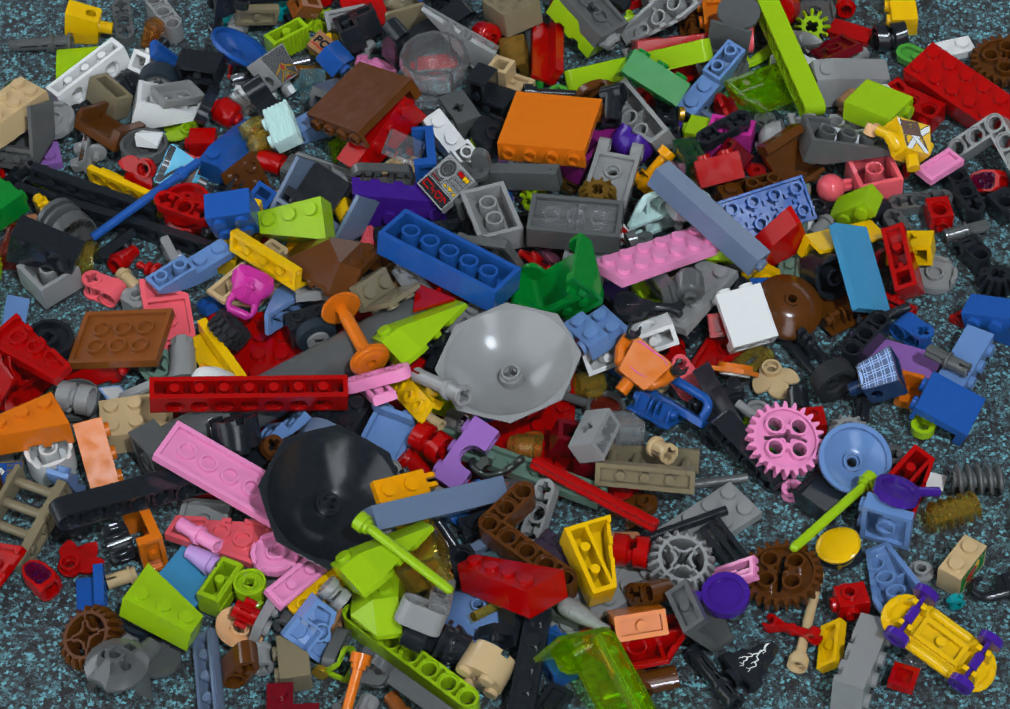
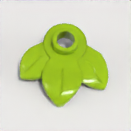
M196 121L164 126L163 128L168 141L177 142L185 140V137H189L190 128L200 127Z

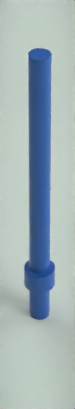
M195 158L184 167L180 166L169 178L90 233V238L95 242L151 202L159 191L167 190L177 182L187 179L191 172L202 165L201 161Z

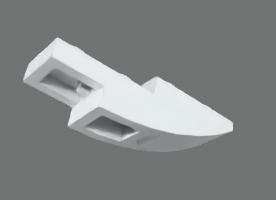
M440 108L432 112L421 122L423 126L433 125L435 146L445 158L451 153L460 164L462 162H471L470 157L475 147L468 139L465 140Z

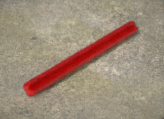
M538 456L532 459L530 464L531 470L650 532L657 530L660 523L659 519Z

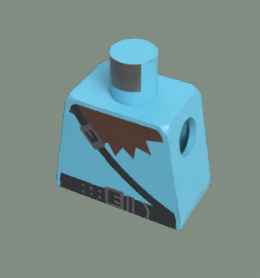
M171 143L153 178V185H159L173 175L177 168L180 166L184 167L194 158ZM199 166L189 174L187 179L182 182L179 181L173 186L188 182L199 184L205 188L209 179L197 174L201 167Z

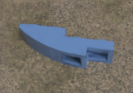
M728 39L702 69V75L683 96L676 110L679 107H685V115L690 118L691 114L698 116L704 108L708 109L713 103L715 95L722 91L746 53V49Z
M221 238L189 258H186L184 255L179 256L146 276L145 280L159 294L182 291L218 275L217 268L236 256L229 251V245Z

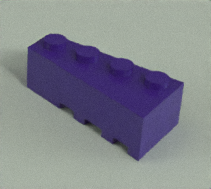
M352 177L353 200L357 194L380 202L368 226L387 225L405 208L429 221L446 219V213H442L417 183L413 185H405L402 181L382 183L380 179L362 181L360 177Z

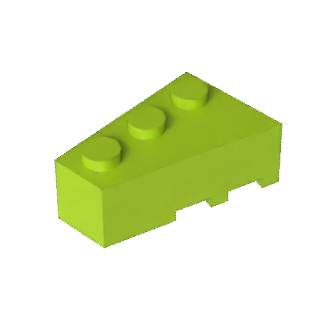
M321 196L257 212L260 234L268 239L273 238L276 241L297 243L335 237L331 203Z
M149 563L123 597L119 613L120 617L185 651L189 649L199 634L203 615Z

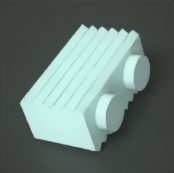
M286 100L262 110L264 119L261 122L266 132L269 131L270 133L267 139L272 149L276 148L279 153H283L304 143L293 109Z

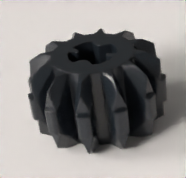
M996 261L994 265L987 263L985 267H981L976 282L980 294L1007 298L1010 295V268L1007 267V263L999 265Z
M120 521L103 527L102 536L112 563L115 565L125 564L135 559V547L126 524Z

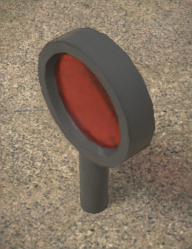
M596 391L589 398L566 392L562 399L563 401L585 407V411L610 408L620 424L625 418L626 404L618 394L612 391Z

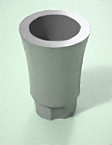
M186 334L176 335L171 338L168 377L192 376L197 369L194 340Z

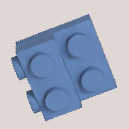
M604 305L589 315L581 311L564 322L582 355L586 354L593 361L615 347L627 330V325Z
M868 491L866 497H861L858 511H861L857 520V526L860 527L859 536L879 543L888 541L893 547L909 550L915 513L890 506L882 502L875 493Z

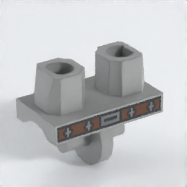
M83 134L82 141L74 143L73 150L77 157L71 159L70 166L75 173L84 171L88 176L86 168L90 164L96 166L99 160L105 159L107 149L99 142L94 143L91 137Z

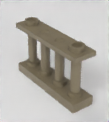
M613 441L604 461L596 462L594 486L694 495L696 473H699L700 449L678 447V456L675 461L665 465L659 458H653L646 453L647 444Z
M15 464L12 471L7 474L5 483L0 490V531L24 539L21 546L27 552L15 567L16 572L22 575V566L29 560L37 559L56 525L48 509L50 502L55 498L72 494L73 492L67 482L60 479L51 488L27 480V476L21 466ZM20 488L47 497L44 505L40 508L16 501L14 498ZM8 509L36 518L28 530L2 521Z

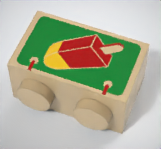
M964 534L939 566L936 586L950 594L962 593L984 565L987 546Z

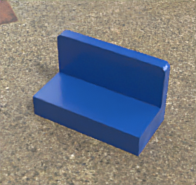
M103 563L93 564V577L76 579L77 609L84 610L85 605L93 606L94 604L108 607L107 582Z

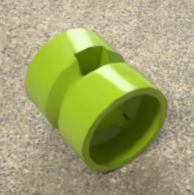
M255 568L244 569L237 573L233 580L236 601L238 599L245 601V598L249 597L257 601L256 608L262 610L268 599L263 594L264 590L268 588L265 575Z

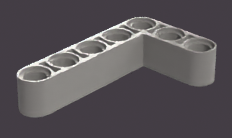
M998 113L989 114L953 138L947 148L949 147L958 154L959 147L963 145L964 150L958 155L964 161H968L995 144L1010 171V146L1008 148L1005 147L1007 140L1010 139V120ZM1001 120V126L995 130V124ZM982 132V139L977 142V135Z

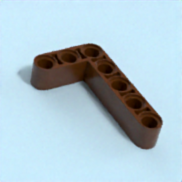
M528 481L517 482L479 518L480 539L483 544L506 560L563 569L566 583H570L566 585L568 596L575 598L578 594L576 572L515 528L536 507L533 484Z

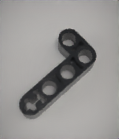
M259 74L241 85V88L263 119L262 110L275 105V103H279Z
M937 154L930 155L927 159L921 162L920 165L926 162L927 160L931 159L932 157L936 156ZM964 166L931 185L942 184L944 189L952 192V204L962 221L966 222V224L984 220L986 204ZM916 175V182L920 186L930 187L929 184Z
M725 409L706 425L701 434V441L711 451H716L722 446L766 492L773 494L785 481L791 479V475L789 474L783 480L782 474L778 473L773 478L772 470L765 474L764 465L756 467L759 460L757 458L750 459L749 457L752 455L753 450H746L747 445L751 443L744 440L746 435L749 434L745 431L747 426L732 411Z

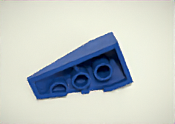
M244 118L209 145L199 158L202 163L200 167L201 176L209 179L208 181L225 186L220 174L251 150L256 155L264 128L263 124Z

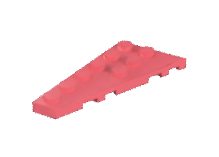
M176 515L165 531L164 536L165 540L185 547L193 544L194 546L207 549L202 545H195L191 542L190 538L175 530L177 521L182 517H186L198 526H205L208 532L223 540V546L217 552L220 557L225 556L240 562L244 567L254 568L250 556L251 547L254 542L256 543L260 540V536L272 532V529L255 519H245L242 522L232 521V518L207 520L203 516Z

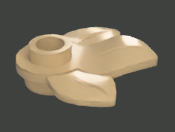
M768 359L760 366L759 376L753 378V391L756 394L768 391V394L774 399L783 400L789 385L799 383V377L794 370L783 368L779 361Z

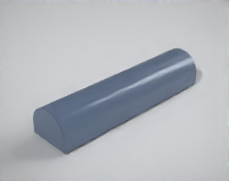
M209 627L199 633L192 643L198 709H225L219 637L216 630Z

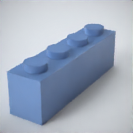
M967 324L952 352H954V356L971 363V371H967L968 376L966 378L948 368H941L939 374L972 391L977 381V374L983 373L987 357L991 358L995 351L996 345L993 344L994 334Z

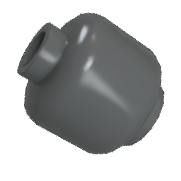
M686 267L682 268L674 276L673 281L676 284L675 294L679 300L686 304H693L704 296V277L701 272L695 268Z

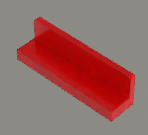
M551 20L549 24L543 22L531 27V78L553 86L564 72V26Z

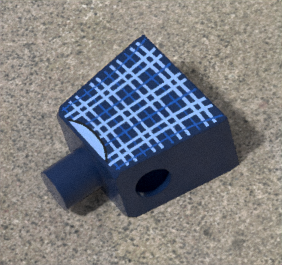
M890 346L859 363L856 366L859 379L847 384L852 397L864 393L871 403L908 394L900 360Z

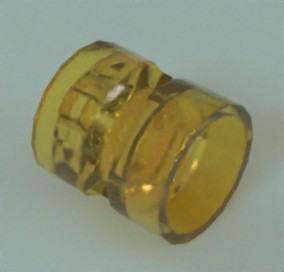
M262 115L253 117L238 127L243 140H248L246 145L249 152L253 150L256 156L260 150L272 149L267 139L270 133L266 132L261 122L264 119Z

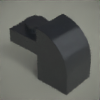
M507 609L499 610V623L494 622L478 627V637L489 639L490 643H499V647L503 651L519 647L524 616Z

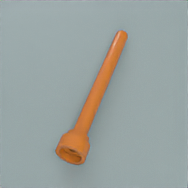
M352 651L349 661L352 662L350 667L353 669L342 709H353L362 673L366 671L367 667H370L372 656Z

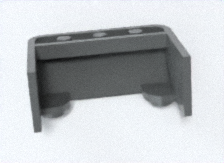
M53 100L27 106L29 135L21 134L0 149V167L11 169L16 165H20L28 157L34 159L36 163L41 162L55 138Z

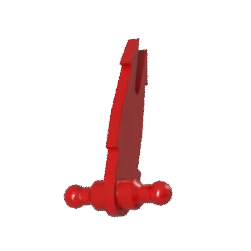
M131 367L79 369L70 373L63 380L82 378L93 382L95 385L110 380L112 383L121 381Z

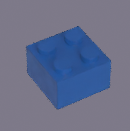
M249 188L204 194L205 220L216 239H230V231L236 228L249 236H252L254 233H260L257 213L260 211V207Z

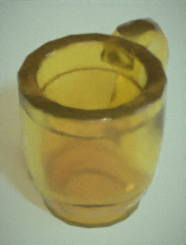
M582 372L573 375L572 384L576 395L585 398H598L607 389V382L603 373L589 376L588 372Z
M529 431L511 435L507 442V450L532 459L537 456L540 457L544 434L540 431Z

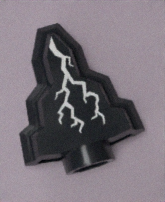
M773 641L758 644L752 649L742 648L734 653L726 652L718 657V661L724 670L722 672L723 677H727L732 681L734 689L741 686L748 693H755L762 686V679L767 675V666L774 661L779 647Z

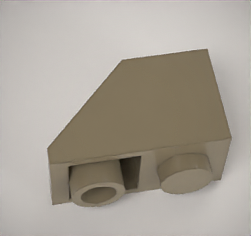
M276 636V646L272 647L273 661L278 662V668H274L275 683L293 682L295 692L313 689L309 653L283 636Z

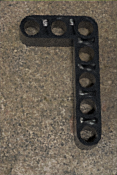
M454 0L438 10L463 26L468 25L476 16V11L465 0ZM393 17L382 27L381 53L395 69H400L445 40L446 37L429 18L408 30L396 17Z

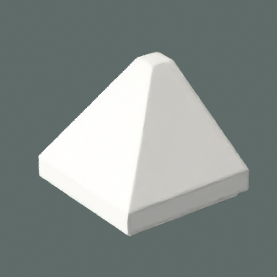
M141 130L135 133L136 147L158 149L164 135L163 132Z

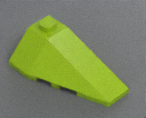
M455 300L383 325L377 330V334L372 337L374 343H381L387 346L390 353L388 362L394 364L408 362L410 365L429 349L427 343L432 339H438L442 335L440 330L451 325L468 308V305L465 302Z
M420 521L386 535L408 552L416 550L435 529L432 525ZM376 539L340 552L336 556V560L330 565L346 588L363 598H367L391 577L388 572L394 566H401L404 561Z

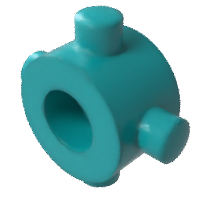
M954 593L946 598V603L949 605L948 609L956 611L963 608L966 604L963 600L964 595L962 593Z

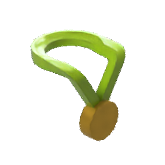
M345 645L340 651L338 660L328 667L315 665L312 670L314 677L326 680L329 676L341 682L349 683L350 667L345 676L332 671L341 665L347 651H349L350 656L352 651H356L354 646Z

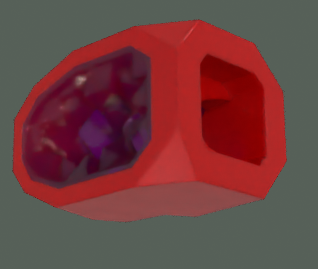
M979 170L970 175L971 180L981 195H987L1004 186L1008 188V176L1002 170Z
M29 560L22 566V577L25 584L43 602L52 600L60 593L63 586L61 578L46 563L39 560Z

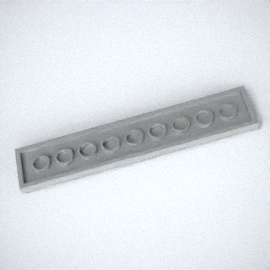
M728 482L658 529L726 506L728 515L721 517V519L732 534L736 536L762 518V511L731 482ZM707 523L687 529L689 536L693 537V535L697 534V540L699 542L702 541L703 538L697 531ZM708 529V530H707L708 533L711 535V537L714 539V541L717 543V545L720 546V544L718 543V540L715 538V536L712 534V532ZM662 554L663 565L668 570L669 564L666 561V557ZM694 557L692 562H697V559ZM629 563L626 567L615 566L617 588L612 601L592 606L591 612L605 623L608 621L606 610L629 607L631 604H629L625 596L626 585L649 579L652 571L632 568ZM578 586V594L574 599L587 606ZM554 620L551 622V627L557 625L562 633L565 632L568 635L571 644L581 639L580 630L591 629L582 625L579 631Z

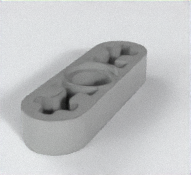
M548 478L540 479L535 484L536 507L524 519L520 531L527 537L533 536V534L536 535V538L531 540L540 546L544 543L559 495L558 486ZM549 487L551 489L550 492H546L544 495L542 493L543 489L546 490ZM543 508L545 511L544 516L540 520H535V511Z

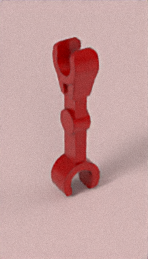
M772 613L766 616L768 622H770L769 624L761 623L763 630L767 633L785 632L790 636L796 635L806 638L809 643L817 646L823 640V636H819L821 633L819 627L811 626L807 629L797 626L795 623H786Z

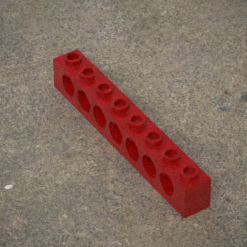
M348 375L149 377L150 413L347 410Z

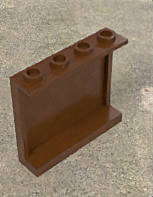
M359 61L306 115L310 119V125L315 131H322L331 137L335 136L342 141H349L355 146L360 145L369 148L370 145L364 136L404 96L416 101L422 94L412 78Z

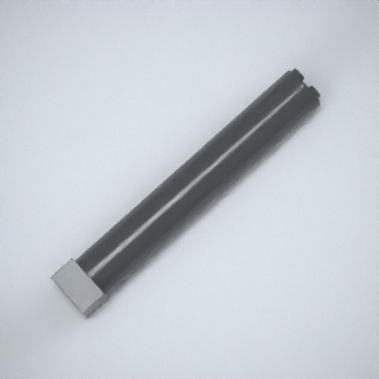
M411 297L407 300H401L397 308L387 311L385 308L358 322V325L369 344H373L372 337L377 334V330L383 325L426 311V309L413 313L414 299ZM343 330L257 376L348 375L349 378L356 375L350 368V360L357 351L346 331ZM292 411L253 412L258 414L259 425L262 428ZM187 412L162 426L152 419L129 431L128 434L141 470L145 474H150L167 469L154 462L152 457L178 420L211 439L209 420L221 415L224 419L229 417L230 413L236 412Z

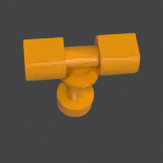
M663 144L657 150L659 156L646 170L641 168V171L637 172L634 186L643 194L654 191L647 183L655 169L666 160L672 161L676 157Z

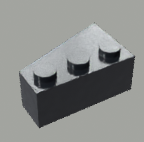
M22 214L11 232L5 261L73 274L83 256L86 241Z

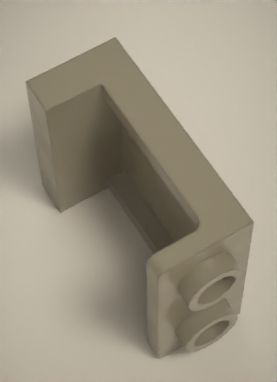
M268 2L250 4L249 9L245 11L236 9V12L233 14L235 25H277L280 8L278 4Z

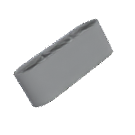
M145 0L149 19L163 37L167 38L166 41L168 40L170 43L181 42L184 39L182 20L167 0Z

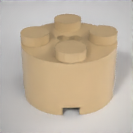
M477 639L476 643H474V640L470 642L456 665V672L471 686L482 690L486 697L496 700L514 673L516 663L510 655L508 659L502 656L503 650L488 641Z

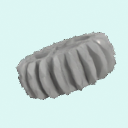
M677 529L674 531L673 536L667 531L663 538L659 536L655 541L656 544L653 543L650 547L647 570L652 572L649 576L650 578H668L673 583V586L686 578L692 583L695 591L702 590L704 582L715 571V566L713 565L715 557L710 556L712 548H704L706 540L699 542L697 540L698 535L695 534L693 537H690L688 530L684 531L683 535H680ZM662 554L666 557V561L669 564L668 570L663 565ZM694 557L699 563L700 572L695 569L696 566L692 562Z

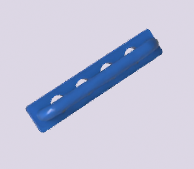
M615 367L609 370V372L622 379V376L614 371ZM679 376L670 383L703 403V408L699 415L658 390L644 391L652 395V398L656 397L658 402L662 400L664 403L676 407V411L679 412L680 416L700 428L705 429L709 423L707 419L713 409L711 397Z

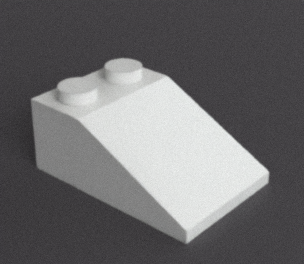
M138 80L133 100L131 123L141 121L148 128H158L194 121L193 119L201 102L193 105L163 109L151 95V85H157V83Z

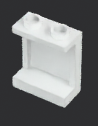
M747 282L735 290L725 288L718 291L713 298V306L717 305L729 340L726 345L729 354L772 343L779 336L761 283L752 284V282Z

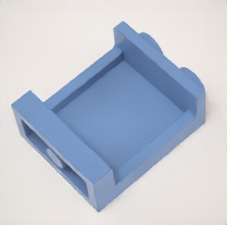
M389 403L378 406L371 404L373 413L361 436L388 451L392 460L397 461L400 455L407 448H410L407 444L408 437L412 429L419 422L408 410H396Z

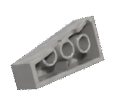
M626 78L619 83L623 82L627 89V101L623 102L621 123L632 128L631 132L639 133L654 148V153L658 155L657 150L662 144L669 150L675 147L679 142Z
M863 612L860 613L852 633L851 643L848 642L844 659H841L838 667V674H835L833 678L830 709H869L872 700V694L869 693L871 688L876 689L880 673H877L878 667L883 668L887 656V653L884 652L885 647H890L892 644L883 635L884 629L882 628L880 617Z

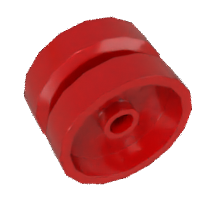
M188 182L177 184L168 189L204 202V194H209L203 186ZM183 205L179 211L187 212L191 209V206ZM163 213L165 225L200 236L201 226Z

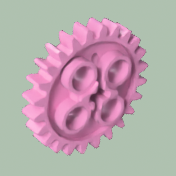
M775 401L771 407L766 404L762 410L758 409L755 416H752L749 420L750 424L745 429L749 434L746 435L744 440L751 443L747 445L746 450H753L749 458H757L759 461L756 467L764 465L765 474L772 470L773 478L778 473H781L783 480L789 474L794 480L798 474L803 477L808 471L811 472L814 469V464H818V451L823 440L819 437L822 436L824 431L816 430L820 422L812 423L813 414L804 415L805 407L798 411L796 403L791 408H788L787 401H784L781 407ZM768 425H773L777 431L771 430ZM792 427H797L801 433L795 432ZM769 447L774 448L777 454L770 452ZM793 449L798 450L801 453V456H797L793 452Z

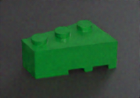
M641 48L630 51L616 72V75L619 77L623 75L631 80L632 84L639 88L640 86L650 92V95L669 106L677 107L691 85L687 82L688 78L679 72L674 74L668 70L669 66L660 60L655 62L649 58L650 54Z

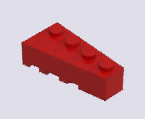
M478 554L470 555L466 560L457 564L462 592L529 619L568 597L563 569Z

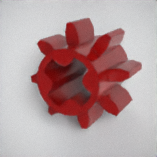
M246 597L245 601L238 599L230 614V617L235 619L233 625L243 630L246 629L247 625L253 627L261 611L256 608L258 602L249 597Z

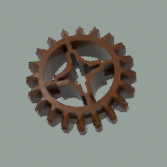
M94 604L93 606L85 605L84 610L76 609V616H69L70 622L63 624L65 632L59 634L63 639L58 643L62 649L60 654L65 658L64 661L78 672H84L85 658L91 649L103 641L122 638L127 634L122 629L125 624L120 620L118 614L107 606ZM99 622H103V629L99 627ZM80 649L85 651V656L81 655Z

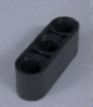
M884 310L871 312L843 342L841 357L847 359L854 370H856V366L869 358L887 339L890 327L889 313Z

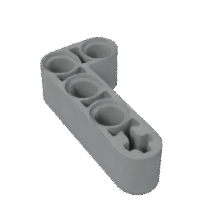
M436 572L455 589L456 581L453 577L442 572ZM430 583L425 598L413 593H404L394 619L403 626L431 637H439L450 613L454 591L452 594H446L433 583Z

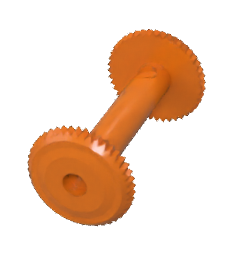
M341 292L333 295L325 302L321 311L322 318L329 324L341 323L357 351L350 360V368L354 374L359 375L383 368L390 356L389 349L381 343L369 344L354 318L361 305L359 297L352 292Z

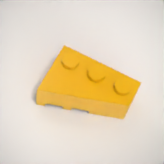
M611 514L565 527L559 541L569 566L577 574L578 586L589 607L612 601L617 588L615 558H613L612 548L613 536H611L610 525Z

